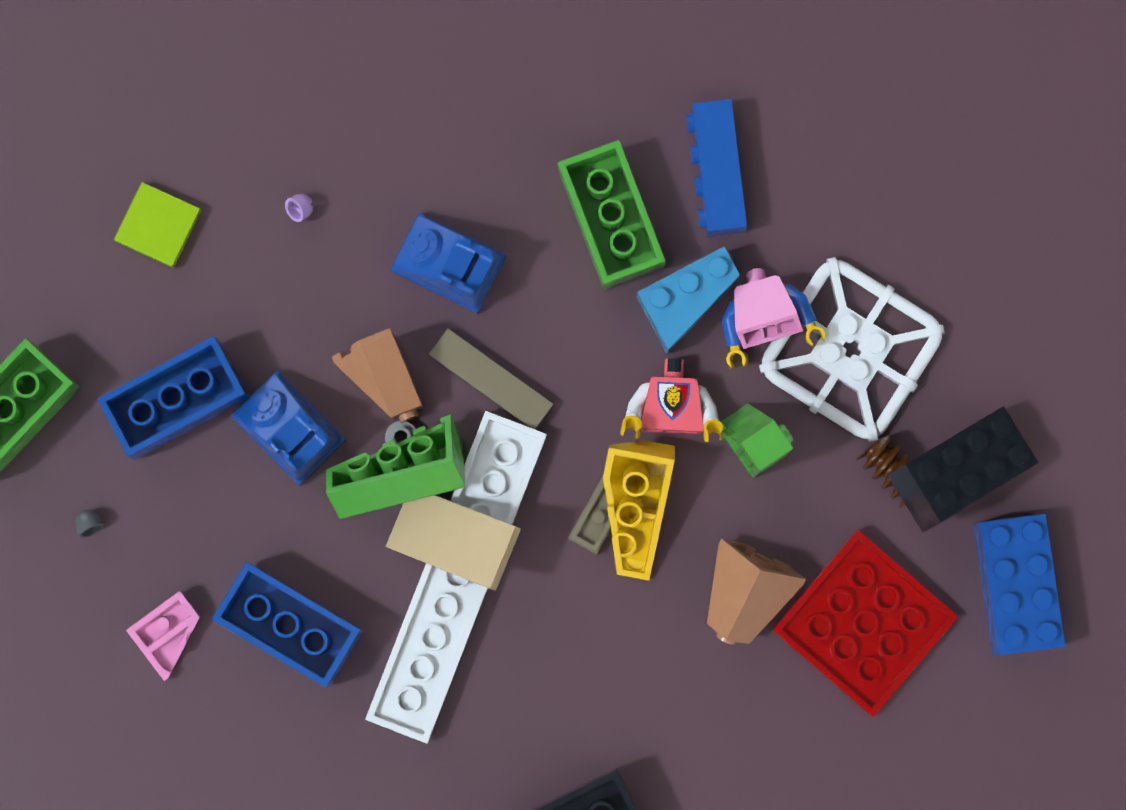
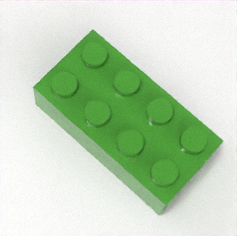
M620 141L611 142L558 162L560 177L603 290L664 268L665 259Z
M26 338L0 364V472L81 388L35 343Z

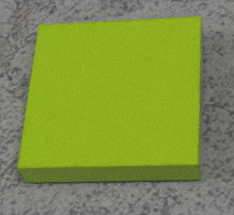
M141 182L114 241L174 268L202 210Z

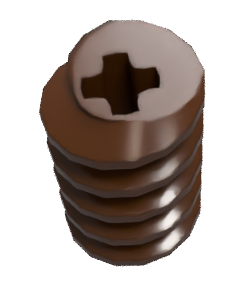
M890 435L877 439L856 458V460L867 457L863 467L865 470L872 467L877 468L872 476L874 480L883 476L886 478L881 486L882 489L894 487L888 475L906 465L910 459L908 454L897 457L901 449L899 445L888 448L892 439ZM895 487L890 496L892 499L900 497ZM902 500V502H901V504H900V506H899L900 508H902V507L905 506V503H904L903 500Z

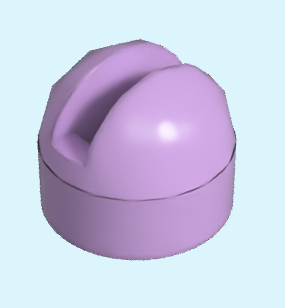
M296 194L285 201V209L289 217L295 222H301L308 218L313 212L312 199L306 194Z

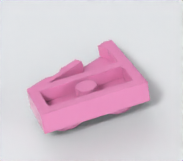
M179 590L127 628L128 634L164 681L169 678L200 618V614L182 590Z

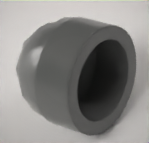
M92 510L81 511L75 519L76 529L82 538L94 535L104 528L101 517Z

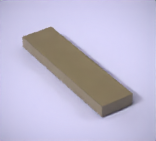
M450 329L445 331L429 353L430 357L529 428L536 430L554 405Z

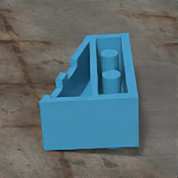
M725 247L637 292L636 298L666 354L738 281L740 274Z

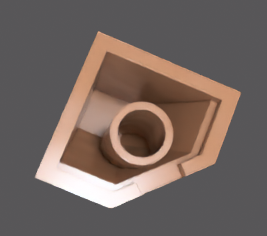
M390 328L355 342L351 345V353L346 356L344 351L332 356L334 364L392 420L400 419L401 423L418 417V411L424 409L396 337Z
M721 539L718 544L707 624L717 632V638L727 644L734 645L735 642L750 644L804 585L806 579L788 564L776 558L772 561L770 558L756 553L755 548L745 543Z

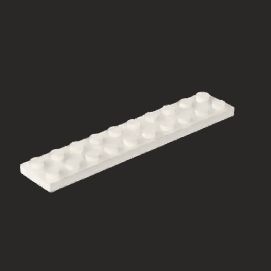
M485 411L464 465L465 487L454 490L451 502L513 525L547 434ZM426 563L365 720L421 742H429L488 588Z

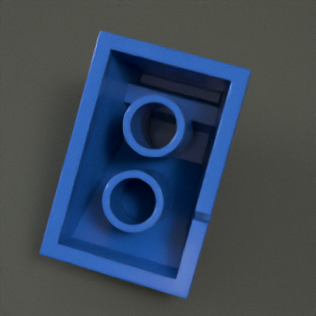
M419 212L390 271L478 314L506 259V254Z
M278 370L231 415L247 434L299 486L347 441Z

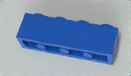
M732 100L693 103L691 113L686 114L688 133H694L695 145H690L692 165L698 164L699 177H694L696 197L702 196L703 209H698L699 227L706 229V237L745 233L747 221Z

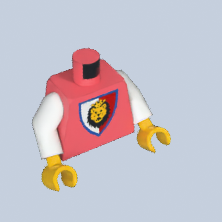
M665 359L664 377H651L650 383L640 385L628 403L626 416L622 421L620 434L624 436L626 429H633L636 432L635 439L639 438L640 432L680 434L704 433L705 442H709L710 433H717L720 436V440H723V425L719 421L717 406L707 389L698 385L697 379L684 378V360Z

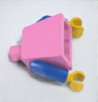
M760 268L747 272V284L737 286L734 289V299L729 302L722 319L726 346H730L731 350L726 357V362L731 368H734L733 357L735 354L742 356L744 367L748 364V355L740 350V344H742L743 349L800 333L803 332L802 326L804 325L807 328L806 342L810 346H813L809 338V334L812 331L820 332L823 341L826 336L825 331L821 327L816 326L814 322L817 318L807 296L793 285L783 284L777 275L766 278L765 271Z

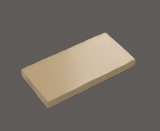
M433 495L403 503L385 547L496 591L521 529Z

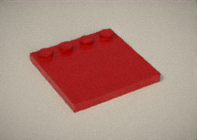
M856 530L771 630L865 712L874 717L959 616L862 532Z

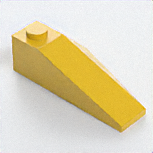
M646 440L609 445L603 482L617 575L650 580L675 462V446Z

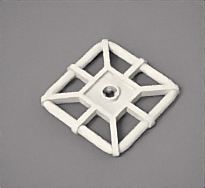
M835 257L828 258L827 262L822 264L815 272L803 291L811 305L826 279L830 277L837 312L827 328L814 321L816 326L821 327L825 331V340L823 341L820 332L813 331L821 337L810 354L779 361L775 360L791 335L773 340L764 353L762 364L759 365L761 374L764 373L766 378L773 384L810 407L809 410L814 414L819 412L855 436L868 439L869 442L876 441L878 436L882 435L889 427L909 393H914L918 387L916 382L941 343L942 334L945 333L944 326L940 325L932 315L895 293V288L889 284L886 287L849 263L836 260ZM839 273L879 297L866 319L846 306ZM889 303L926 328L892 336L873 323L885 304ZM928 338L905 376L882 363L893 345ZM855 341L859 344L857 349L861 351L860 355L853 354L849 358L845 355L847 350L843 345L845 342L851 344ZM811 363L829 374L830 377L816 396L781 374L778 370ZM876 372H879L899 386L874 423L866 388ZM837 380L857 392L864 425L825 401Z

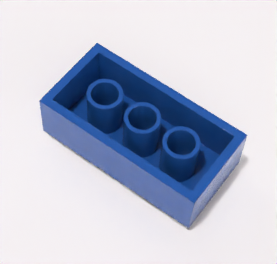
M212 336L97 400L127 457L136 460L247 400L250 396L221 342L215 336Z
M1046 514L973 524L992 655H1006L1066 647Z
M249 562L244 564L212 617L213 621L325 688L331 687L364 631Z

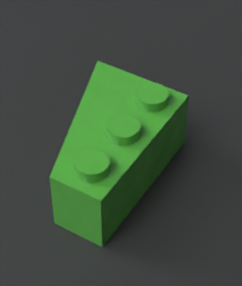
M748 403L721 421L723 437L752 478H755L777 463L793 449L791 442L794 439L788 429L783 424L778 426L773 419Z

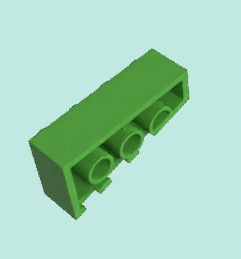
M451 414L440 418L441 424L430 429H426L424 425L413 430L414 436L401 442L395 443L393 439L382 444L383 447L370 456L364 452L327 469L326 494L339 519L464 488L463 440Z

